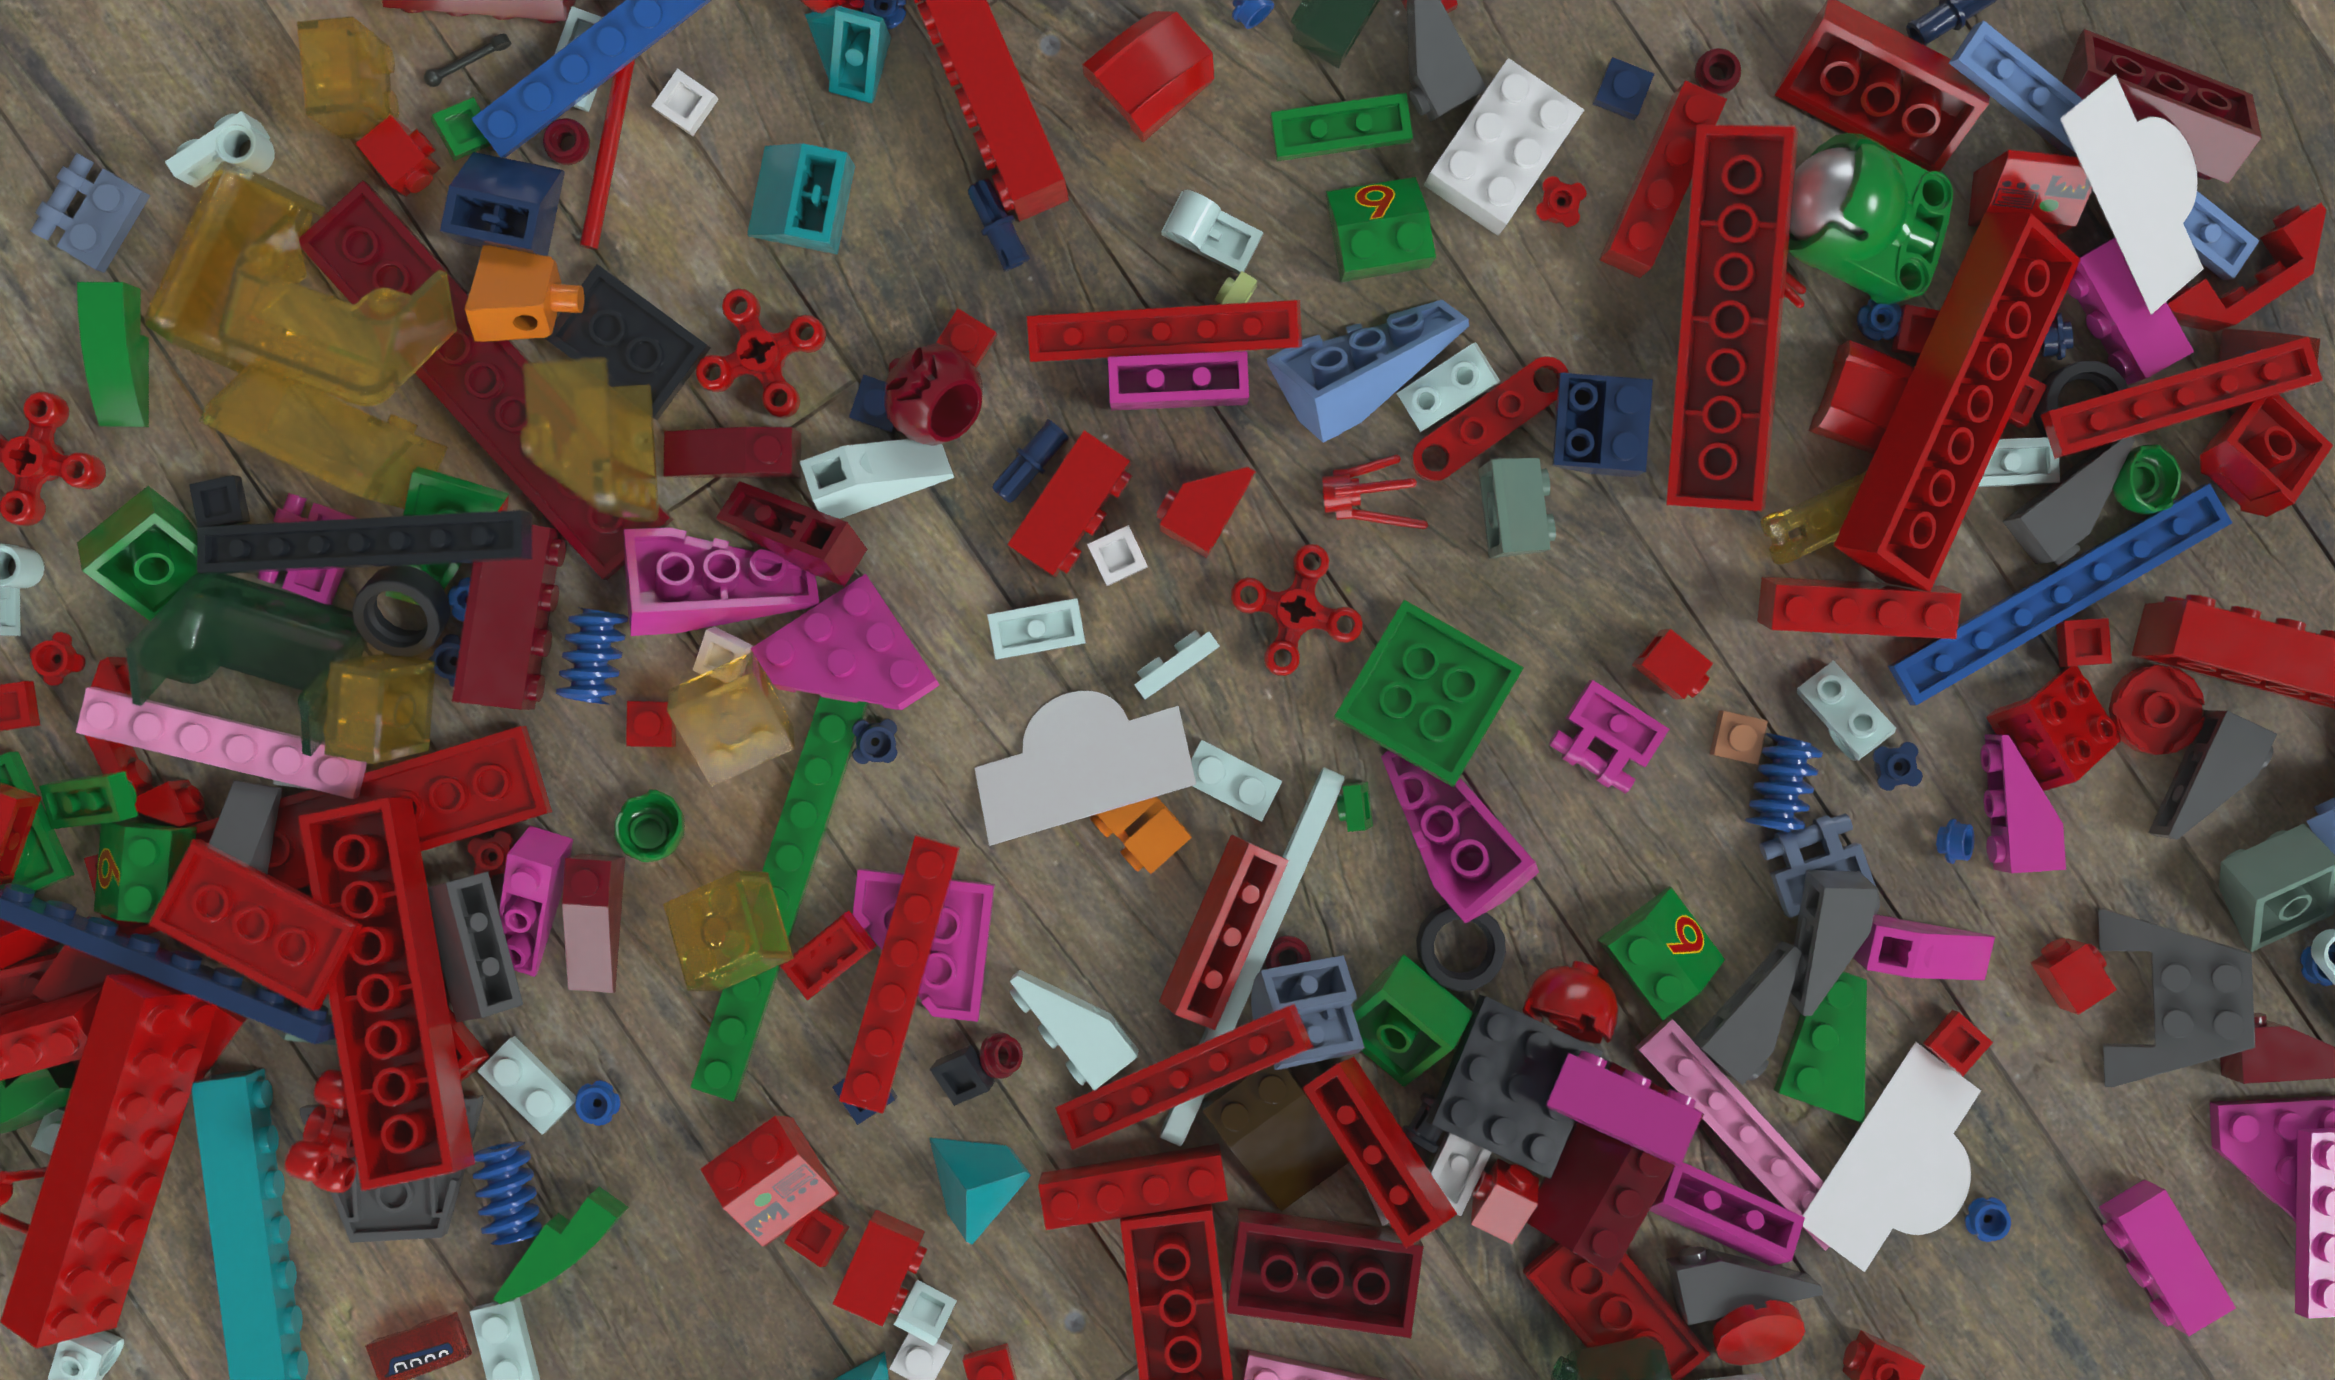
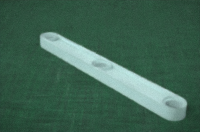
M1325 767L1319 773L1282 856L1289 860L1220 1021L1216 1030L1206 1027L1199 1044L1234 1030L1252 990L1254 979L1262 968L1337 799L1345 776ZM1205 1094L1170 1108L1159 1137L1181 1147Z

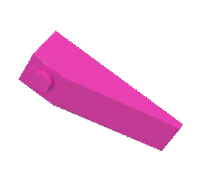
M671 527L624 530L626 594L630 636L682 633L813 608L819 604L816 575L803 570L771 551L759 549L756 552L729 546V541L714 538L713 542L687 536V531Z
M1389 750L1381 756L1433 886L1465 924L1505 902L1539 873L1536 862L1461 778L1458 779L1453 788Z

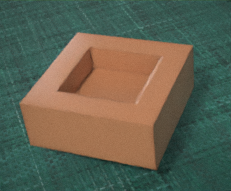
M1719 711L1709 755L1758 765L1768 720Z

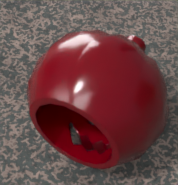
M934 343L912 349L901 358H895L891 361L888 368L889 374L886 380L884 403L887 417L898 431L903 433L908 439L925 445L935 446L957 439L969 430L980 413L983 397L981 375L971 360L953 347Z

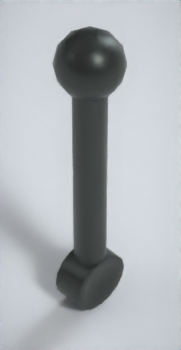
M507 34L496 35L491 39L490 43L438 70L428 69L424 73V81L430 87H437L441 84L442 78L494 51L505 50L512 43Z

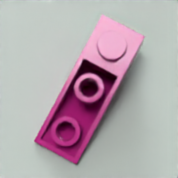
M1986 734L1985 745L1982 746L1980 752V759L1983 770L1987 772L1988 790L1984 793L1983 804L1991 824V836L1987 839L1986 849L1988 858L1993 863V869L2007 873L2066 870L2064 828L2061 819L2010 736Z
M533 826L528 827L508 852L499 915L514 971L535 977L541 964L563 892L565 858L571 856L573 839Z
M1874 915L1871 932L1853 959L1866 970L1909 978L1985 981L1995 937L1988 934Z

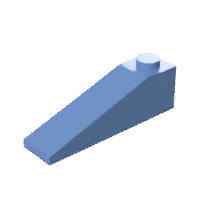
M1439 300L1390 314L1387 318V323L1371 328H1362L1361 323L1347 326L1346 335L1322 341L1320 334L1302 340V347L1286 348L1268 357L1267 363L1298 421L1324 443L1364 421L1469 327V320L1444 300Z

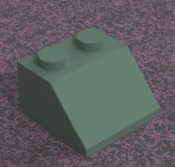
M1540 458L1493 459L1479 468L1489 559L1541 553L1550 550V541H1555L1556 527L1553 514H1546L1544 496L1550 495V478L1547 468L1541 469Z
M2301 824L2288 831H2278L2272 834L2266 841L2247 850H2236L2221 861L2219 890L2240 936L2250 952L2334 914L2335 855L2305 824Z

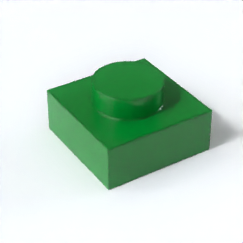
M474 97L434 113L431 116V122L453 161L491 146L472 121V118L481 112Z
M1368 781L1349 783L1342 786L1343 794L1337 797V809L1340 821H1346L1347 832L1364 831L1373 827Z

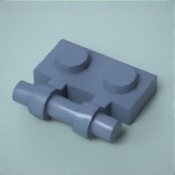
M76 153L68 168L62 166L56 176L60 181L48 202L42 201L35 213L39 217L30 231L48 241L56 227L59 226L65 230V233L57 247L95 270L105 273L150 195L104 168L101 170L94 183L86 179V176L94 162ZM77 191H80L87 196L73 218L65 212Z
M1846 813L1830 818L1828 815L1814 819L1811 826L1794 832L1791 830L1790 832L1780 831L1775 833L1774 839L1759 844L1760 851L1766 861L1782 855L1787 866L1770 873L1785 916L1793 917L1799 915L1807 870L1860 871L1875 885L1861 844L1852 843L1842 847L1838 835L1853 830L1852 822ZM1821 842L1825 853L1804 861L1800 848Z

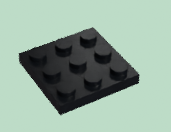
M1479 995L1472 1011L1473 1015L1463 1032L1426 1122L1551 1179L1575 1121L1547 1108L1551 1093L1568 1053L1579 1057L1581 1050L1601 1058L1603 1051L1489 997Z

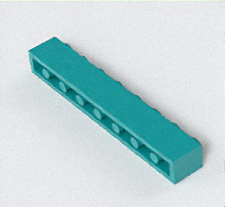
M265 1068L210 1075L193 1082L191 1090L230 1380H306L309 1361L306 1352L302 1350L300 1339L303 1316L301 1308L296 1305L294 1294L297 1270L295 1263L290 1260L288 1249L291 1225L289 1218L284 1215L282 1203L285 1180L283 1173L278 1170L276 1158L279 1135L277 1128L272 1125L270 1113L273 1089L271 1083L266 1080Z

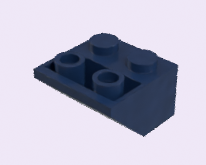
M473 152L449 185L440 232L462 244L483 248V245H491L548 256L565 172L556 168Z
M1560 373L1552 466L1588 474L1636 477L1646 472L1653 379Z

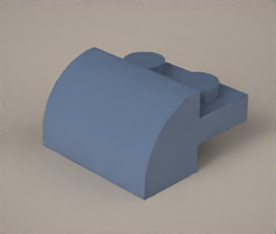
M1344 955L1261 970L1256 975L1251 993L1253 1021L1295 1003L1313 1045V1048L1273 1064L1275 1070L1357 1054L1364 1049L1351 1006L1357 999V995Z

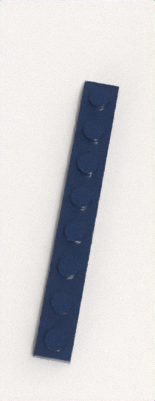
M6 884L4 889H0V919L310 1043L318 1044L336 1038L333 1018L328 1014L329 1009L324 1005H321L319 1010L311 1011L262 984L256 986L243 981L244 975L233 969L225 967L213 969L201 964L202 958L194 953L181 950L168 951L159 947L160 941L156 938L143 934L128 935L118 931L119 925L111 920L99 917H90L88 919L75 914L77 908L71 904L54 900L45 902L35 898L36 892L28 887Z

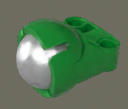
M1846 133L1835 135L1818 146L1810 157L1795 171L1788 252L1798 261L1812 268H1817L1869 294L1871 299L1877 304L1891 305L1920 296L1927 291L1938 264L1953 201L1952 184L1943 173L1937 171L1929 172L1889 151L1878 142L1863 134Z

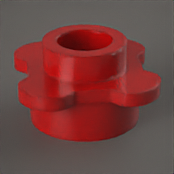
M1556 176L1548 177L1542 183L1544 195L1535 210L1537 217L1542 221L1548 220L1553 223H1562L1565 227L1575 226L1580 220V214L1578 213L1580 201L1587 194L1585 187L1578 182L1572 185L1560 182ZM1563 198L1565 200V205H1558L1557 199Z
M56 632L53 634L52 640L43 641L34 646L30 651V659L34 669L43 675V680L48 685L57 686L62 684L64 677L72 672H81L86 665L85 657L77 654L72 646V637L66 632ZM56 655L61 656V661L59 663L55 662Z
M499 831L492 838L483 840L477 837L469 842L467 849L473 855L476 864L474 875L488 872L491 880L493 875L505 874L507 855L513 847V838L508 832ZM491 852H495L497 854V859L495 861L490 859Z

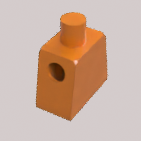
M483 245L465 307L475 341L547 338L553 333L558 312L582 313L584 308V289L582 285L562 284L557 263L553 258L497 246Z

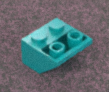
M803 143L765 146L747 233L748 237L838 255L855 170V164L848 152Z

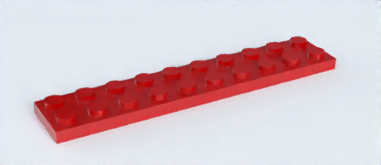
M527 726L515 727L364 774L359 797L355 799L314 789L281 798L267 875L296 890L310 886L298 817L302 815L388 797L409 798L413 801L421 852L552 813ZM219 817L190 826L197 827L196 840H202L209 844ZM98 854L84 858L94 894ZM101 914L102 918L117 923L119 925L118 931L128 935H149L160 931L148 925L149 923L115 920Z

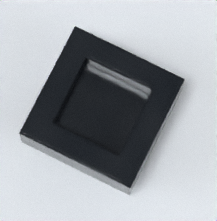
M230 475L189 484L198 527L228 526L250 521L241 476Z
M972 1045L936 1060L930 1068V1071L954 1106L988 1092L995 1083L994 1078H991L984 1072L980 1063V1057Z

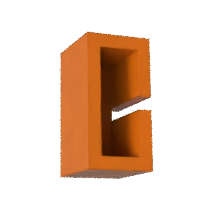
M1157 796L1090 817V820L1104 836L1108 838L1114 833L1123 842L1125 847L1120 853L1137 872L1144 867L1152 874L1192 838L1190 832Z

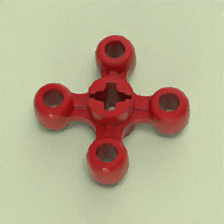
M738 288L731 290L723 299L722 310L727 320L739 330L741 338L738 341L737 349L730 355L719 356L713 354L701 359L696 367L697 380L708 391L719 393L730 388L734 380L739 376L753 375L762 383V403L766 411L776 418H789L797 412L801 400L795 387L789 384L783 377L782 368L785 360L795 352L812 353L821 349L827 336L825 327L814 316L805 314L796 317L789 325V328L783 332H768L760 323L761 307L756 296L746 289ZM741 302H747L745 312L736 314L737 305ZM813 328V336L809 340H802L801 334L803 330ZM759 345H763L768 349L765 352L766 361L763 363L754 358L758 355L756 347ZM720 367L721 375L719 378L710 380L712 369ZM781 393H786L788 397L787 402L783 406L777 407L775 404L776 397Z
M41 391L31 394L24 402L23 412L25 418L29 421V428L26 434L8 441L0 433V463H3L5 468L15 475V485L12 491L7 492L1 498L0 513L7 522L19 526H32L44 518L46 505L40 497V493L46 481L50 482L61 477L68 485L75 488L93 489L100 486L106 477L105 465L98 457L82 452L65 455L63 449L55 444V431L67 422L70 409L62 397L54 393ZM36 455V461L33 463V458Z
M1317 544L1304 545L1295 553L1293 557L1295 579L1287 590L1281 592L1271 591L1261 581L1251 577L1240 579L1231 590L1230 598L1233 606L1238 611L1247 614L1258 611L1266 612L1276 620L1278 635L1264 652L1265 666L1269 672L1276 676L1290 675L1297 669L1300 664L1298 642L1302 634L1307 630L1313 628L1322 629L1333 640L1340 643H1348L1358 638L1363 629L1361 615L1353 608L1339 607L1331 609L1321 605L1317 600L1315 594L1316 584L1326 574L1330 562L1328 553ZM1313 554L1318 558L1319 566L1316 570H1309L1304 566L1303 559L1306 555ZM1250 587L1256 591L1257 599L1254 603L1246 604L1241 600L1240 592L1243 588ZM1296 598H1300L1303 600L1302 607L1309 610L1308 613L1313 614V616H1302L1294 623L1290 621L1291 613L1284 610V607H1281L1280 604H1292ZM1342 616L1349 618L1352 622V629L1348 633H1342L1337 628V621ZM1280 649L1287 651L1290 656V661L1285 667H1280L1274 662V654Z
M328 1069L319 1076L314 1088V1099L322 1106H317L309 1115L303 1131V1140L296 1141L287 1153L284 1167L290 1176L305 1181H312L319 1189L332 1193H344L351 1187L356 1176L357 1165L351 1159L356 1155L341 1070Z

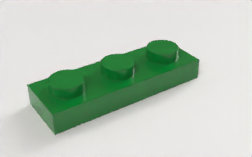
M1407 93L1274 111L1270 114L1276 162L1411 143L1413 139Z
M125 771L59 780L39 786L51 829L119 822L138 816L135 807L137 800L136 791L132 783L127 780Z

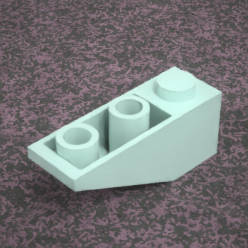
M911 439L846 445L800 461L812 500L818 511L838 519L954 478L942 444L931 446Z
M1019 970L1012 976L1010 982L1014 988L1010 990L1011 996L1025 1013L1029 1010L1035 1013L1042 1023L1038 1026L1040 1034L1053 1049L1057 1046L1062 1048L1070 1059L1065 1064L1080 1085L1088 1082L1092 1089L1096 1090L1138 1057V1048L1111 1013L1022 970Z

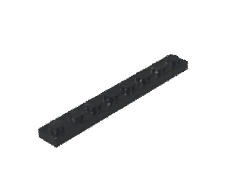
M525 510L198 527L197 573L209 575L532 560V512Z

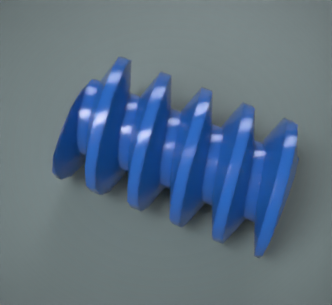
M580 608L583 610L582 614L568 616V622L579 627L580 632L565 635V640L576 645L577 650L562 653V658L573 663L574 668L559 671V676L570 681L571 686L556 689V694L567 699L611 705L602 700V697L615 695L617 688L606 683L605 679L618 677L620 670L609 665L608 661L622 658L623 652L610 645L613 642L625 640L626 634L613 627L615 624L628 622V616Z
M1766 733V736L1778 744L1777 746L1763 747L1762 754L1773 760V763L1759 765L1757 771L1768 777L1769 781L1754 783L1753 789L1765 797L1764 799L1751 800L1749 802V806L1759 812L1760 817L1746 818L1745 822L1786 832L1804 829L1805 823L1795 817L1794 813L1809 811L1810 805L1799 799L1798 796L1814 792V787L1803 781V777L1818 775V769L1807 763V759L1822 758L1823 752L1812 746L1809 742Z
M523 1141L493 1145L474 1153L475 1161L484 1162L485 1164L484 1168L476 1171L472 1176L473 1179L487 1180L488 1183L487 1186L476 1191L475 1195L480 1198H490L491 1203L479 1209L478 1214L493 1217V1222L481 1228L482 1234L496 1235V1240L491 1242L492 1245L522 1241L538 1235L542 1230L540 1222L531 1220L540 1212L538 1205L527 1202L533 1199L537 1192L534 1186L524 1185V1183L534 1177V1173L531 1168L520 1167L531 1159V1154L528 1150L517 1149L525 1144Z

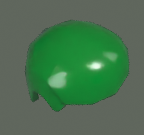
M2161 445L2138 446L2130 450L2112 490L2116 500L2130 511L2142 514L2163 511L2173 506V499L2180 489L2181 470L2175 457L2164 450Z
M649 789L643 795L628 798L614 821V838L625 855L641 862H654L668 857L675 852L685 835V818L674 798L654 789Z

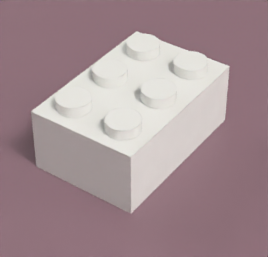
M1508 58L1431 170L1424 186L1499 236L1584 112V109Z

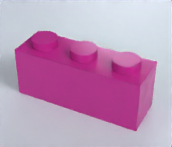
M2115 237L2079 256L2081 260L2067 291L2073 298L2078 299L2087 315L2086 324L2093 336L2101 340L2109 354V366L2113 367L2126 380L2127 385L2147 379L2194 352L2167 302L2154 313H2150Z
M1247 351L1108 357L1111 411L1247 405L1249 400Z
M1581 1050L1579 1057L1568 1053L1547 1103V1108L1680 1167L1703 1113L1694 1108L1696 1100L1672 1089H1669L1667 1096L1649 1089L1652 1081L1632 1071L1625 1070L1623 1076L1606 1070L1607 1061L1589 1052Z
M1682 1162L1680 1167L1675 1166L1649 1210L1769 1266L1792 1261L1805 1217L1684 1162Z
M2144 1179L2098 1207L2107 1221L2103 1224L2104 1231L2116 1247L2124 1249L2130 1259V1262L2126 1263L2129 1273L2142 1288L2146 1287L2154 1299L2149 1305L2155 1316L2164 1326L2169 1327L2171 1325L2187 1336H2191L2236 1309L2165 1189Z

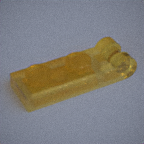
M1867 471L1785 511H1777L1764 516L1760 524L1764 535L1770 537L1772 545L1769 547V552L1773 563H1790L1835 541ZM1798 527L1800 535L1790 539L1788 532Z

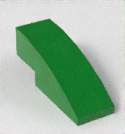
M77 282L81 349L85 374L98 424L100 427H149V337L141 335V289L125 282Z
M72 1061L0 1081V1134L37 1122L51 1112L67 1105L77 1073V1069Z
M599 1186L585 1199L571 1221L558 1213L542 1228L493 1300L503 1304L526 1295L552 1281L578 1262L599 1242L629 1207Z

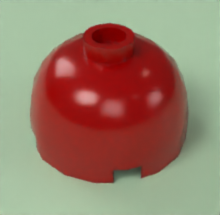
M1573 961L1571 967L1556 966L1550 968L1534 980L1526 996L1522 1011L1523 1014L1539 1022H1542L1543 1017L1548 1019L1550 1023L1557 1026L1556 1030L1575 1039L1593 1044H1601L1602 1038L1607 1043L1611 1042L1617 1023L1618 1005L1614 991L1605 980L1598 977L1599 970L1596 967L1584 962Z

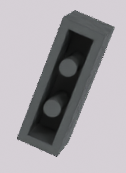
M485 872L429 887L428 894L439 957L456 1022L484 1018L523 1005L489 873Z

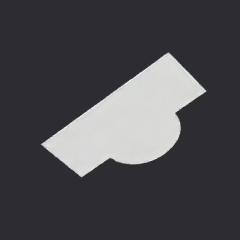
M2115 74L2061 117L2060 120L2146 305L2152 314L2204 269L2183 224L2195 203L2197 170L2192 151L2186 139L2173 124L2158 117H2149L2138 122L2136 121Z
M1094 691L1070 692L1049 701L1030 720L1023 738V753L974 768L989 846L1197 785L1179 706L1129 721L1124 710L1115 700Z
M1915 1042L1803 1214V1217H1805L1803 1227L1865 1272L1892 1229L1911 1235H1923L1945 1226L1961 1209L1967 1197L1971 1180V1168L1967 1152L1954 1135V1132L1981 1090Z

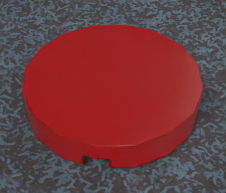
M2163 665L2139 667L2123 676L2112 691L2108 708L2110 718L2116 726L2121 741L2134 751L2151 755L2176 753L2191 744L2201 731L2205 718L2202 717V705H2205L2204 696L2195 680L2179 668Z
M1768 1300L1765 1301L1767 1308L1755 1310L1753 1304H1747L1729 1312L1716 1323L1712 1331L1714 1335L1712 1341L1718 1358L1728 1364L1751 1365L1775 1359L1789 1352L1802 1340L1806 1332L1799 1310L1788 1302Z

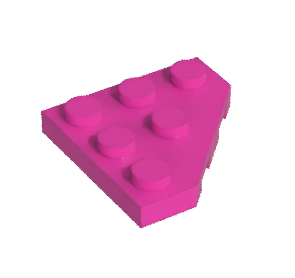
M866 574L750 648L778 690L795 693L797 690L820 694L824 698L854 703L862 701L880 704L884 708L902 711L940 686Z
M860 868L857 871L852 915L866 929L878 946L883 949L904 873ZM951 880L918 995L922 1000L921 1003L933 1017L978 1022L980 1019L995 884Z
M2335 1096L2209 1102L2212 1148L2224 1159L2236 1166L2246 1176L2245 1178L2272 1202L2278 1204L2296 1223L2297 1129L2335 1128Z

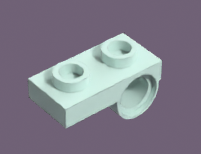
M240 111L237 114H229L222 117L214 125L215 129L200 139H192L183 143L176 150V154L165 161L174 177L196 188L229 165H233L248 174L263 173L272 165L275 152L269 140L270 136L262 124L243 111ZM250 140L251 146L248 153L239 157L241 145L245 141Z
M1184 190V192H1181L1161 231V235L1240 274L1241 271L1245 272L1263 236V232L1221 211V208L1207 197L1191 190Z
M1472 343L1399 391L1397 395L1421 432L1464 404L1482 395L1497 385L1500 380L1477 343Z
M0 543V636H21L20 588H30L41 580L44 573V563L41 556L32 549ZM14 558L16 569L13 575L10 576L8 564Z
M1834 660L1797 688V694L1829 728V734L1835 744L1853 761H1859L1895 733L1896 727Z
M102 1331L59 1342L47 1380H102L103 1376L111 1369L124 1346V1339L108 1331Z

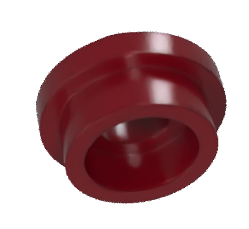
M1716 48L1707 51L1696 63L1694 70L1696 83L1698 86L1717 95H1724L1730 92L1738 84L1741 77V65L1738 58L1726 49ZM1711 67H1719L1723 71L1724 77L1722 80H1715L1711 77Z
M563 118L554 121L548 126L544 133L543 145L548 156L555 162L562 165H574L586 157L590 148V137L587 130L579 122ZM567 136H573L575 139L574 146L569 150H563L561 147L562 140Z
M1285 935L1273 941L1265 959L1267 969L1285 966L1279 962V956L1284 950H1292L1296 954V960L1293 964L1311 961L1308 947L1301 939Z
M993 1033L985 1038L980 1048V1063L988 1076L994 1079L1007 1078L1021 1066L1023 1051L1020 1043L1015 1038L1006 1033Z

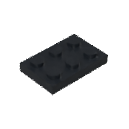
M596 264L582 283L584 289V308L582 313L561 312L555 321L553 333L545 339L658 421L692 375L699 361L705 357L711 347L600 265Z

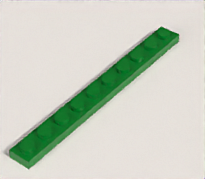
M821 696L819 698L690 1087L692 1089L732 1102L738 1097L780 970L779 965L782 964L856 741V736L852 733V727L858 720L863 719L868 702L858 701L854 703Z

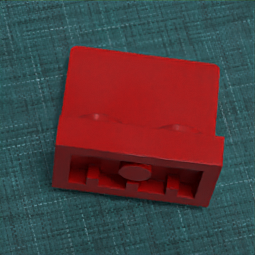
M2078 666L2065 667L2033 696L1997 708L1986 717L1996 734L2010 736L2043 791L2077 782L2121 741L2113 720L2106 714L2095 696L2090 682L2083 676Z

